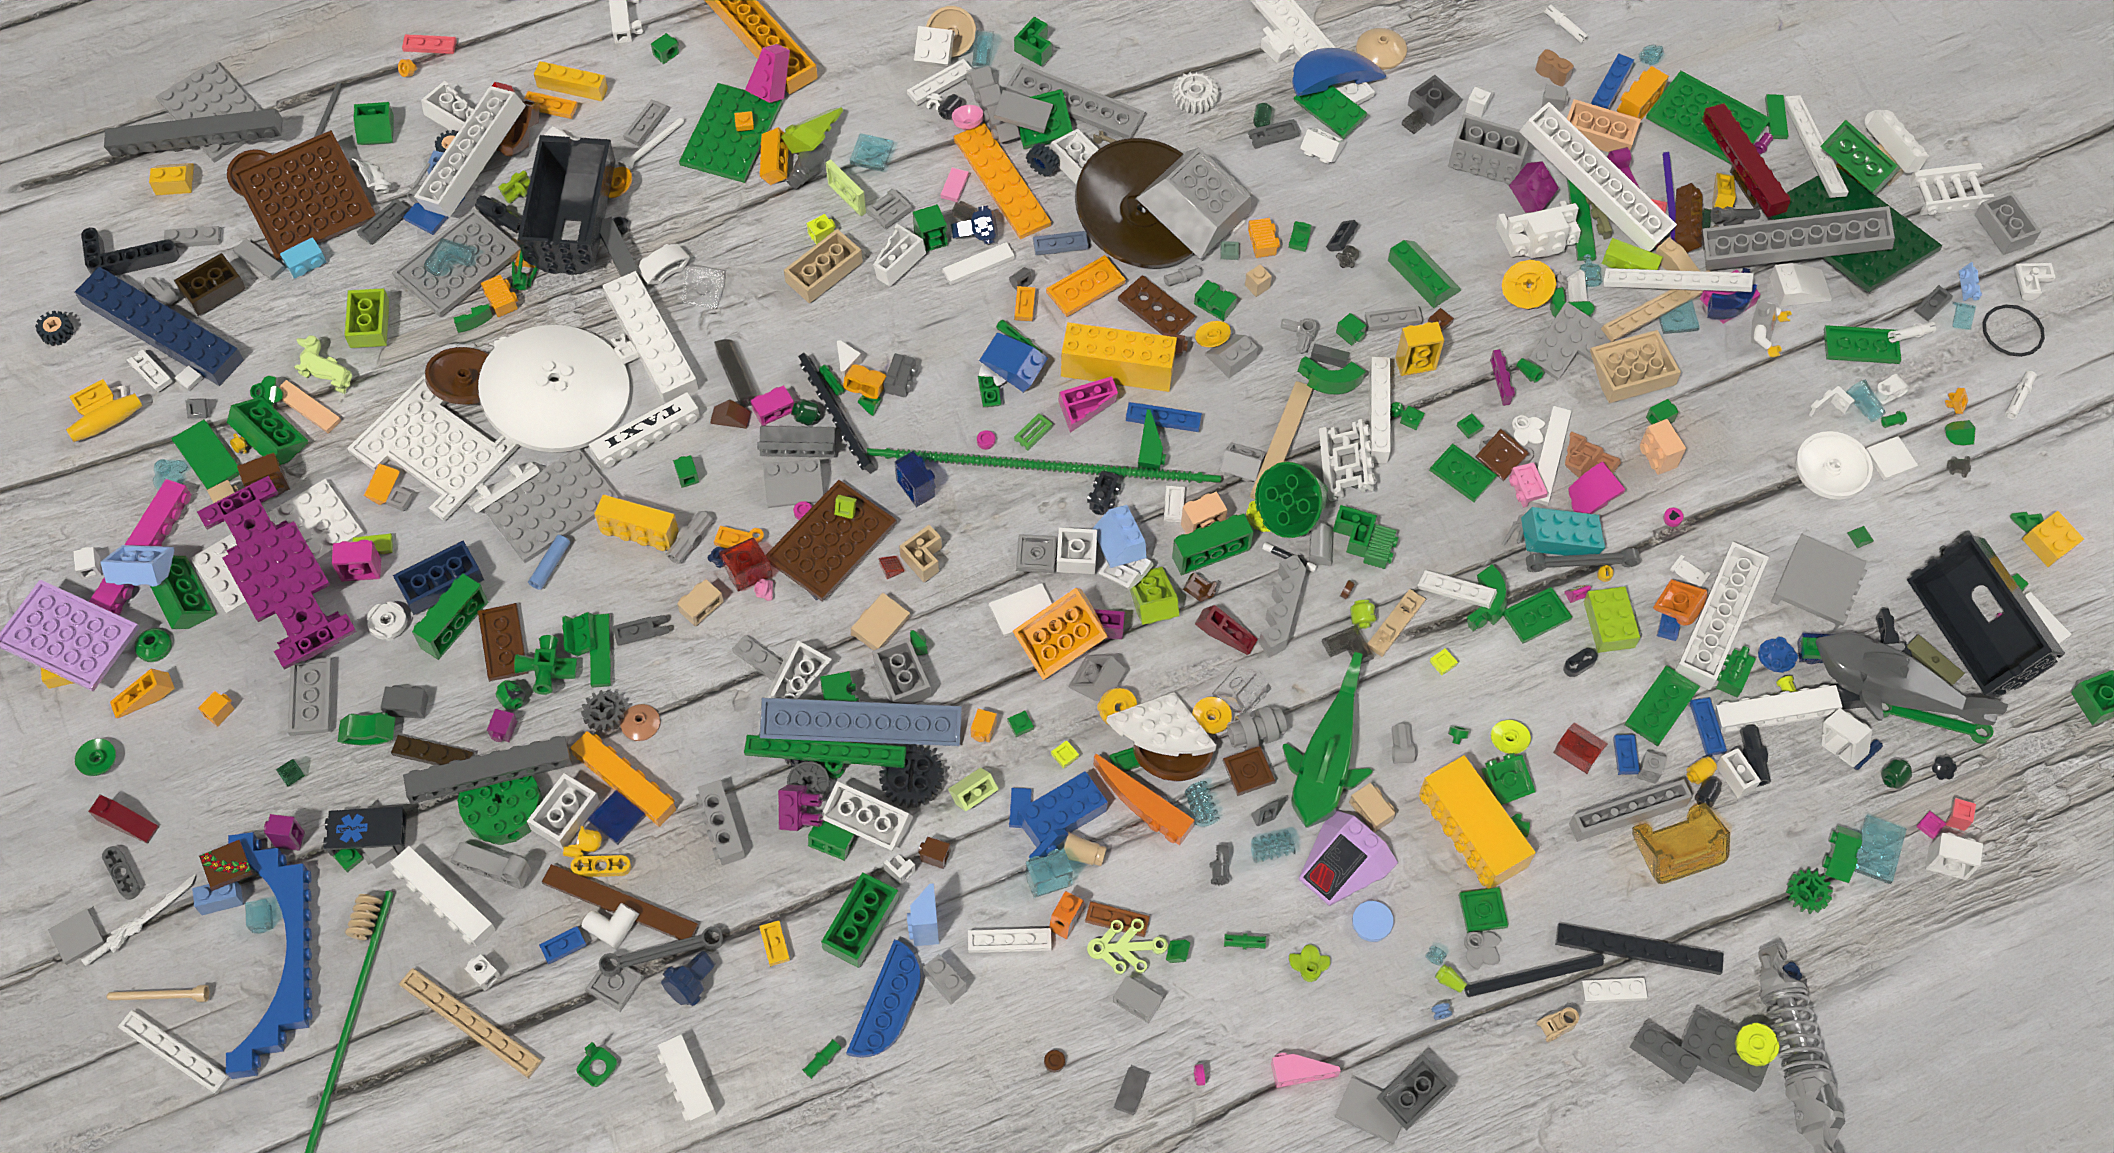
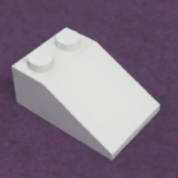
M1795 263L1774 266L1769 278L1779 307L1832 300L1822 269Z

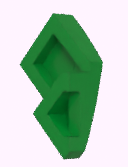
M2019 512L2010 515V518L2027 534L2044 521L2041 513L2028 515L2027 512Z

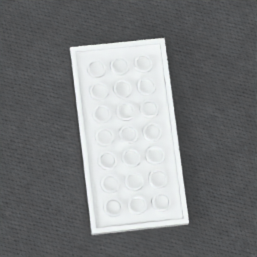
M326 479L267 513L275 525L285 520L288 523L294 521L318 563L332 555L333 543H340L342 541L352 542L353 537L364 536L363 531ZM232 534L190 558L228 616L248 605L222 557L228 555L226 550L236 545V540Z

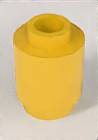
M1710 757L1701 758L1686 769V776L1690 782L1700 784L1715 773L1717 765Z

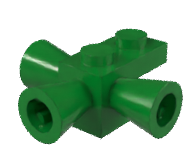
M543 635L539 638L540 649H535L534 658L519 654L515 655V674L535 671L536 680L533 691L541 695L552 693L551 678H576L577 658H557L556 648L559 640L552 635Z

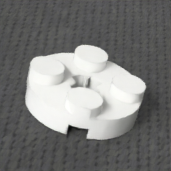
M387 602V604L383 605L377 604L367 615V626L370 633L378 639H386L387 641H392L400 635L408 622L403 608L394 602ZM384 618H392L390 619L391 621L388 624H384Z

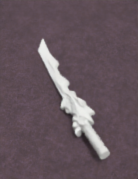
M196 874L187 879L177 889L166 894V897L161 902L146 910V913L140 918L136 917L133 921L124 923L121 927L112 931V935L107 938L106 943L81 959L85 966L89 965L110 949L114 953L128 936H132L136 932L139 933L146 921L191 887Z

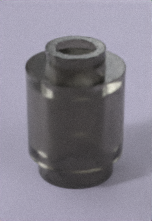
M960 201L955 203L952 212H954V217L962 221L971 220L973 213L977 212V208Z

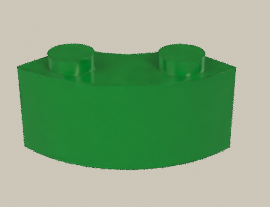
M384 712L366 716L348 714L340 720L337 742L361 746L387 743L393 740L395 717L388 716Z

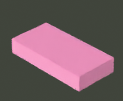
M951 168L941 192V198L958 202L969 172Z

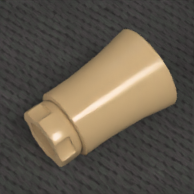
M1069 832L1061 859L1102 866L1106 847L1099 846L1098 843L1080 838Z

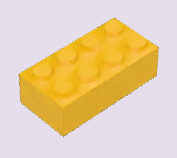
M602 495L594 513L602 534L616 536L624 541L631 540L642 546L649 545L660 551H668L676 541L679 532L675 514L607 495Z

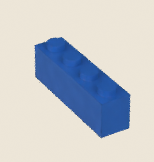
M1618 53L1592 99V105L1610 110L1630 74L1634 59Z

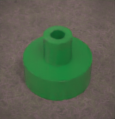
M1451 725L1448 734L1454 736L1452 743L1460 745L1461 738L1467 739L1470 730Z

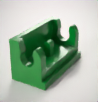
M823 821L821 827H812L808 834V846L845 861L853 845L852 840L855 834Z

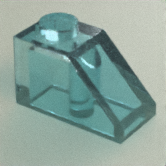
M975 31L972 66H990L995 31Z

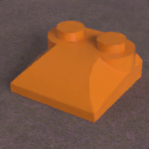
M1671 579L1653 606V609L1676 618L1680 625H1690L1696 620L1705 605L1707 590Z

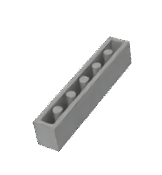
M1683 779L1575 814L1569 822V826L1578 842L1686 807L1692 799V795Z

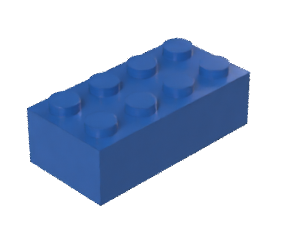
M1086 771L1019 809L1017 820L1037 848L1053 830L1065 829L1067 833H1071L1106 812L1108 802Z

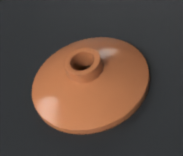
M638 704L628 708L624 712V719L620 721L623 734L634 741L650 739L657 733L660 727L658 712L653 707L645 704ZM638 718H643L640 722L636 721Z

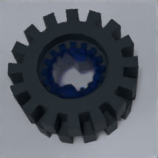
M1040 143L1035 144L1026 154L1027 163L1031 164L1030 167L1034 168L1035 172L1038 171L1039 175L1043 174L1045 177L1050 176L1058 167L1059 158H1056L1057 155L1053 154L1054 151L1052 149L1049 150L1048 146L1045 147L1044 144L1040 145Z

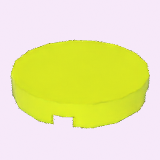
M1752 1023L1742 1027L1735 1039V1047L1741 1059L1748 1064L1765 1066L1771 1063L1777 1056L1779 1041L1777 1042L1775 1033L1769 1027L1760 1023Z

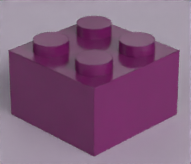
M1543 161L1527 163L1509 185L1525 213L1541 211L1559 189Z

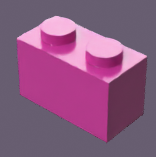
M783 385L772 389L768 393L756 396L751 400V405L762 426L791 414L794 401Z

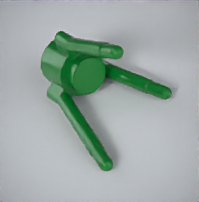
M521 250L517 273L515 262H512L511 285L514 289L526 290L527 286L531 287L538 268H534L528 279L527 274L522 272L523 256Z

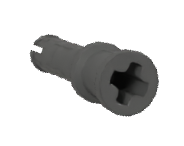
M1730 206L1725 208L1714 207L1711 210L1710 216L1714 223L1721 221L1732 222L1738 218L1757 220L1760 217V210L1758 208L1734 209Z

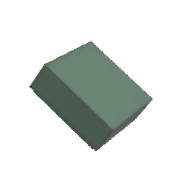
M1221 241L1220 259L1238 260L1239 242Z

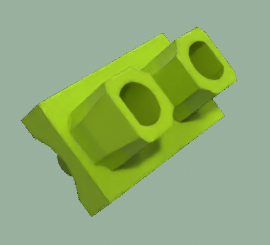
M523 170L520 173L516 172L513 174L508 183H502L498 188L506 202L510 204L520 195L523 197L527 195L530 179L527 172Z

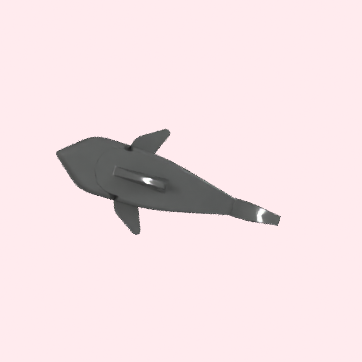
M1849 632L1820 637L1816 640V646L1829 675L1842 688L1860 695L1861 703L1878 721L1884 718L1882 703L1910 709L1958 715L1976 724L1992 726L1996 723L1997 716L2003 715L2007 711L2008 704L1997 700L1979 697L1966 698L1926 666L1903 653L1902 651L1905 649L1903 643H1875L1872 639Z

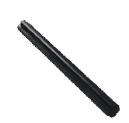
M1596 954L1468 984L1465 986L1464 991L1467 997H1473L1603 966L1604 960L1601 954Z

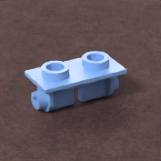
M1970 262L1959 270L1963 301L1968 298L1979 300L1982 296L1980 285H1977L1979 283L1978 270L1973 267V262Z

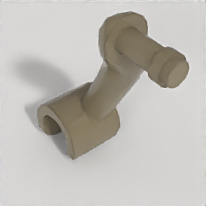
M1099 131V136L1093 134V141L1097 144L1102 143L1103 140L1109 143L1117 141L1105 136L1103 131Z

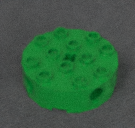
M531 775L460 792L457 801L459 814L474 837L485 842H491V844L504 845L517 842L532 831L527 820L542 802V795L537 782Z

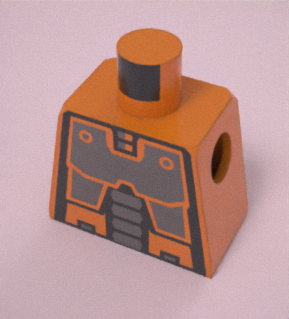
M1065 891L1051 915L1049 925L1051 932L1067 940L1085 908L1084 900ZM1058 921L1062 922L1064 926L1058 924Z

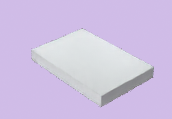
M1041 583L990 602L989 607L1005 638L1013 635L1014 629L1052 603Z

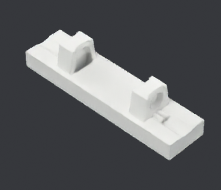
M531 462L522 468L512 463L508 466L512 473L511 475L489 489L481 483L476 487L480 495L467 504L471 510L478 513L540 472L538 467Z

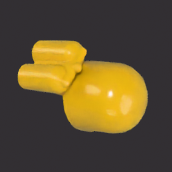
M580 825L577 844L568 845V847L564 846L563 856L576 858L584 855L581 851H597L602 843L600 832L584 829V826Z

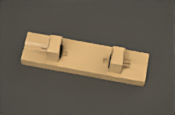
M1409 589L1367 643V648L1383 657L1425 603L1426 599Z

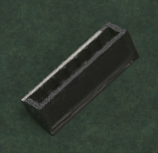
M730 339L715 341L714 346L717 356L739 405L744 408L751 406V400L758 396L759 393L735 341Z

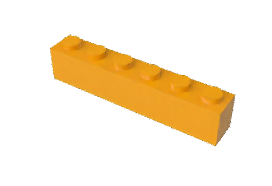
M586 731L570 747L573 756L660 827L676 811L675 800L668 793L664 795L659 791L660 787L655 782L647 781L645 779L646 776L639 769L635 771L627 759L624 757L622 759L619 758L617 752L611 746L606 747L602 744L603 741L598 735H592Z

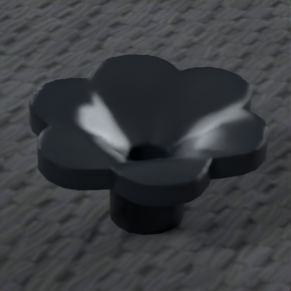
M1949 756L1944 758L1937 757L1935 764L1932 766V771L1936 773L1939 780H1950L1954 778L1957 765L1953 763V759Z

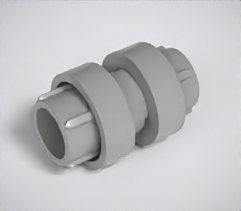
M1269 706L1256 709L1254 717H1251L1249 713L1235 716V721L1227 724V733L1234 748L1243 747L1245 750L1258 747L1260 739H1263L1266 744L1279 740V735L1285 734L1287 731V723L1281 709H1270Z

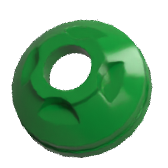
M151 628L143 631L137 637L134 647L141 660L157 662L164 659L170 653L172 640L164 630ZM150 636L155 637V641L152 644L146 645L144 643L146 638Z

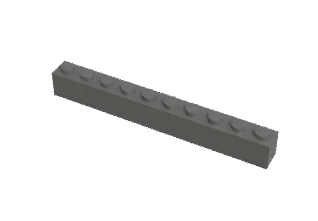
M274 108L105 129L104 148L111 156H121L175 148L239 142L242 140L273 138L282 136L283 118L277 109Z

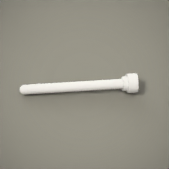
M678 118L633 155L623 157L618 161L619 167H626L631 170L635 161L684 123V119Z

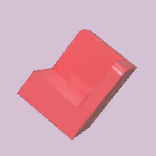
M1956 798L1953 801L1951 816L1947 819L1946 826L1966 831L1973 823L1976 804Z

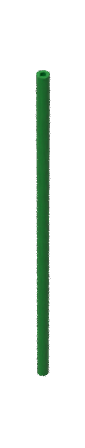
M385 891L304 1153H314L394 894L391 891Z

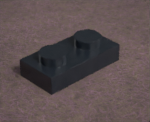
M1355 220L1341 222L1326 248L1330 252L1343 250L1350 237L1354 234L1358 223Z

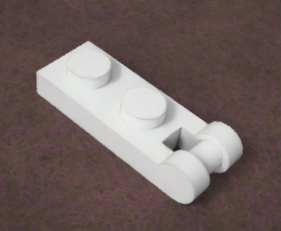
M143 349L138 351V354L133 358L127 359L130 366L157 393L172 383L171 378Z

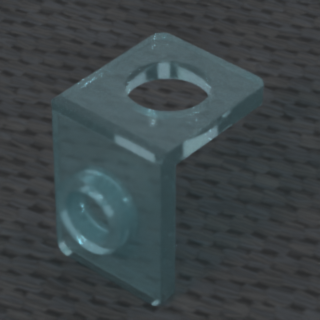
M1953 301L1952 304L1956 305V311L1952 327L1970 330L1976 306Z

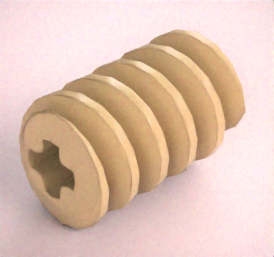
M358 894L359 897L355 899L356 905L352 908L354 912L351 913V920L347 924L349 928L346 929L345 934L354 939L364 941L367 940L366 935L373 934L368 927H375V924L370 920H377L378 918L373 914V912L380 911V908L376 907L375 904H382L383 901L372 895Z

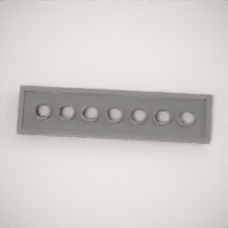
M1023 63L1019 65L1006 86V91L1026 97L1062 89L1069 117L1125 139L1133 136L1145 113L1143 110ZM1030 81V82H1032L1033 84H1031V85H1026L1025 82ZM1044 87L1048 88L1047 91H1042L1040 89ZM1074 99H1076V100H1078L1079 102H1078V103H1072L1071 101L1074 100ZM1091 105V106H1094L1095 108H1094V109H1088V108H1086V107H1088V106ZM1104 112H1109L1110 114H1109V115H1103L1102 113H1104ZM1119 118H1124V119H1126V120L1121 122V121H1118L1117 119H1119Z

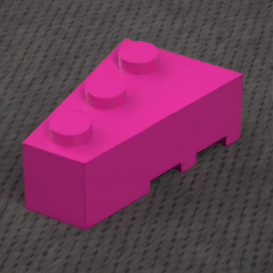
M778 44L762 48L745 90L769 103L784 99L790 50Z
M1112 376L1059 392L1058 402L1070 433L1116 402L1118 391Z

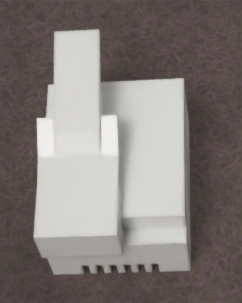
M1268 26L1263 29L1267 36L1262 38L1260 48L1277 64L1294 54L1293 43L1279 29L1273 32Z

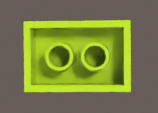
M385 288L348 290L344 336L350 348L387 346L389 298Z
M1626 587L1588 591L1583 603L1597 652L1635 648L1640 635Z

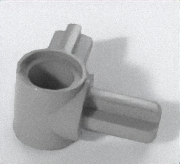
M1284 318L1281 322V328L1297 332L1296 335L1299 339L1296 351L1302 354L1306 352L1309 342L1314 338L1316 322L1311 318H1304L1300 322Z

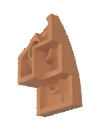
M1571 431L1565 466L1572 473L1580 478L1602 461L1612 474L1621 464L1619 458L1604 453L1602 447L1587 442L1586 437Z

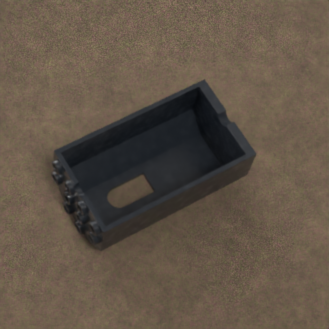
M539 136L517 239L525 262L544 272L551 274L565 273L568 275H581L596 266L601 240L600 230L602 220L605 219L616 163L610 139L580 137V140H572L570 137ZM565 220L581 221L578 240L561 239Z
M1966 535L1959 540L1960 543L1955 547L1951 546L1945 549L1942 558H1933L1927 562L1925 568L1914 571L1911 574L1912 577L1907 579V581L1984 695L2000 697L2007 693L2006 690L2019 689L2055 666L2058 662L2056 658L2063 657L2065 652L1986 539L1974 535ZM1978 586L1987 587L2005 612L1991 623L1988 622L1972 598V593Z

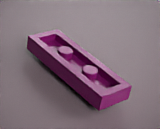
M1500 349L1493 350L1490 362L1503 406L1510 405L1512 398L1515 396L1514 387L1510 385V373L1505 368L1506 359L1505 356H1502Z

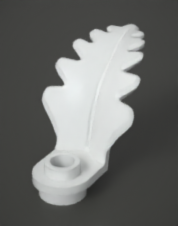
M353 158L350 160L351 166L359 167V171L366 180L367 187L370 190H375L378 193L389 192L391 183L383 179L384 174L377 171L379 169L378 166L372 165L371 162H360Z

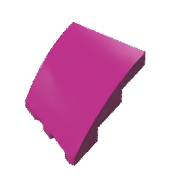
M1602 461L1583 474L1568 488L1569 497L1572 501L1571 507L1574 512L1592 514L1607 506L1608 502L1623 494L1625 488Z

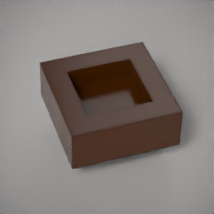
M1442 308L1438 309L1428 318V322L1439 323L1441 332L1454 321V318Z

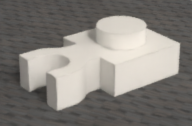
M624 334L620 335L621 341L617 342L614 338L611 339L612 345L615 347L614 350L622 364L639 358L637 350L631 341H626Z

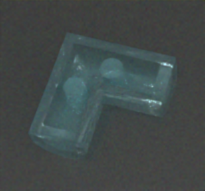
M441 238L424 263V267L435 276H440L450 261L469 267L474 260V249Z

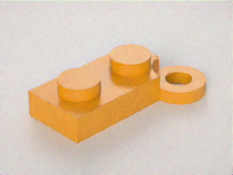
M720 526L714 540V545L751 554L754 543L761 542L764 539V533L759 528H754L748 533ZM758 533L760 534V536L758 538H754L753 534Z

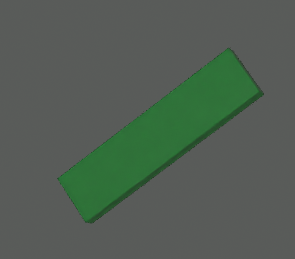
M609 613L593 615L596 649L590 651V682L592 688L611 686Z

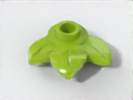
M1308 944L1304 946L1301 954L1290 953L1289 963L1292 969L1300 972L1305 981L1314 982L1320 977L1321 972L1329 968L1330 957L1326 955L1320 956L1318 949L1314 945Z

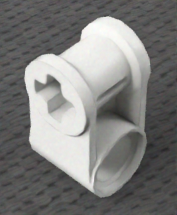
M1894 374L1878 384L1877 391L1872 395V400L1878 405H1885L1903 396L1910 387L1898 374Z

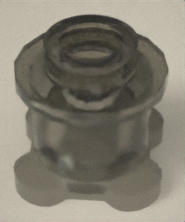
M1347 245L1343 248L1342 253H1337L1336 258L1340 262L1339 266L1342 268H1353L1355 266L1354 260L1359 258V252L1354 246Z
M1953 456L1951 460L1947 461V471L1951 475L1959 473L1962 474V478H1966L1968 472L1971 471L1970 456H1965V459H1957V457Z

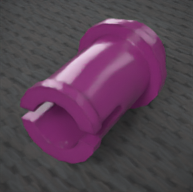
M1764 133L1761 139L1754 144L1759 154L1765 153L1768 145L1773 140V136L1770 133Z

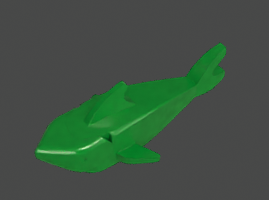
M1354 652L1342 680L1340 691L1315 730L1304 756L1286 743L1282 746L1288 768L1297 776L1291 796V805L1306 828L1333 817L1336 813L1342 791L1354 789L1373 772L1370 768L1348 770L1353 740L1354 696L1358 687L1362 654Z

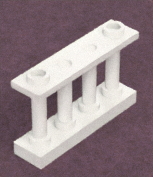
M1981 163L1913 172L1908 183L1910 187H1920L1926 201L1920 212L1921 215L1977 209L1982 202L1994 198V194L1984 195L1977 178L1983 169ZM1961 181H1970L1976 196L1967 197ZM1944 183H1954L1959 198L1950 199ZM1927 185H1937L1942 200L1933 201Z

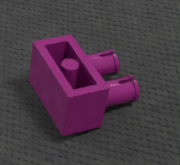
M788 784L779 789V830L799 831L807 825L821 827L823 820H819V818H823L822 814L807 813V806L821 807L823 800L819 799L823 798L822 794H808L807 786Z

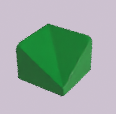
M910 630V640L916 655L928 654L926 638L920 633Z

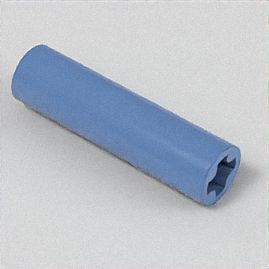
M557 535L528 581L529 585L533 588L541 590L570 544L566 537Z

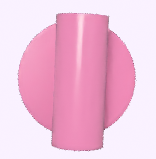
M761 579L754 587L756 596L771 601L773 599V581Z

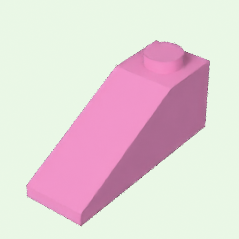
M1279 1053L1271 1061L1276 1088L1335 1078L1340 1073V1067L1295 1054Z

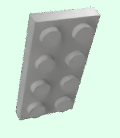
M331 658L309 659L304 662L302 660L290 667L288 734L290 736L330 732Z

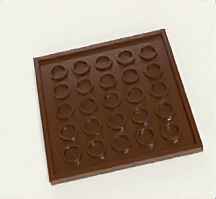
M332 130L232 171L277 261L282 260L280 253L312 237L317 244L366 224L376 215Z

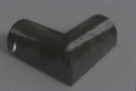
M1357 625L1327 636L1321 641L1330 657L1348 651L1351 658L1354 652L1361 653V664L1374 659V655Z

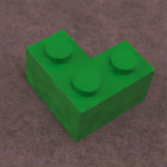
M1033 17L1014 37V51L1041 67L1052 56V43L1046 40L1048 38V24Z
M1340 505L1333 532L1350 536L1346 553L1365 557L1377 515Z

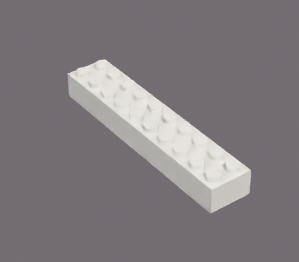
M1550 102L1533 115L1519 131L1641 249L1650 252L1677 225Z

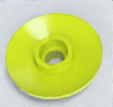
M1514 720L1500 721L1495 724L1491 731L1493 745L1498 750L1507 754H1518L1525 751L1531 741L1529 730L1523 724Z

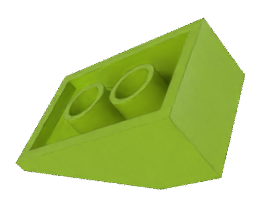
M1163 567L1150 569L1140 582L1129 589L1142 625L1165 619L1169 620L1179 616L1178 598Z

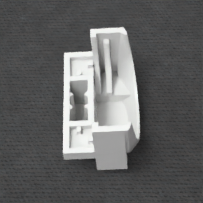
M1560 201V207L1509 217L1508 220L1505 214H1499L1496 229L1510 256L1523 255L1530 257V259L1547 257L1564 252L1566 245L1578 243L1581 230L1576 222L1578 212L1576 203L1567 205L1566 201Z

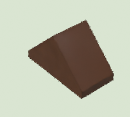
M729 399L714 406L710 423L747 429L751 412Z

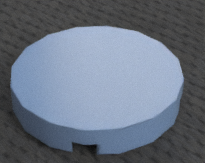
M1367 901L1361 903L1355 909L1352 917V926L1361 939L1369 942H1378L1390 934L1393 927V915L1384 904L1377 901Z

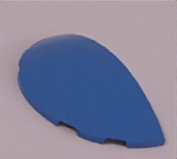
M1320 48L1306 53L1297 61L1293 69L1292 85L1296 95L1301 96L1325 91L1329 85L1354 80L1356 84L1384 79L1386 74L1374 62L1356 52L1340 48Z

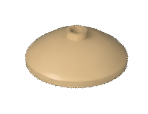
M942 7L930 16L926 27L947 29L955 32L951 57L963 55L974 44L976 38L975 22L972 16L960 7Z
M1374 28L1364 32L1359 37L1356 44V53L1374 62L1381 70H1387L1397 67L1404 61L1407 45L1405 40L1395 31L1386 28Z

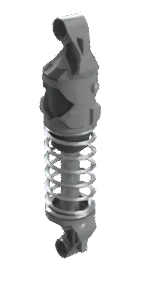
M1778 943L1759 950L1758 957L1763 968L1760 977L1762 989L1760 999L1762 1004L1779 1007L1769 1011L1766 1017L1770 1019L1782 1018V1022L1773 1024L1770 1029L1773 1032L1785 1031L1786 1035L1778 1037L1777 1042L1779 1041V1045L1789 1044L1790 1046L1789 1049L1782 1050L1777 1055L1781 1059L1788 1058L1785 1065L1780 1069L1787 1072V1077L1784 1081L1785 1095L1795 1104L1794 1114L1797 1131L1814 1147V1152L1841 1153L1833 1147L1838 1132L1846 1122L1844 1114L1835 1103L1838 1087L1834 1083L1831 1071L1828 1070L1829 1065L1821 1061L1825 1056V1051L1817 1047L1821 1043V1038L1813 1034L1817 1030L1818 1025L1813 1021H1809L1813 1017L1814 1012L1806 1008L1810 1001L1806 996L1808 993L1807 987L1803 982L1791 978L1782 969L1784 962L1787 960V955L1783 946ZM1803 998L1806 1000L1801 1006H1796L1795 1002ZM1801 1010L1810 1013L1804 1020L1799 1018L1798 1012ZM1810 1024L1813 1026V1029L1808 1033H1804L1802 1025ZM1806 1038H1816L1817 1042L1812 1046H1808ZM1812 1050L1819 1051L1821 1055L1819 1056L1818 1054L1812 1052Z

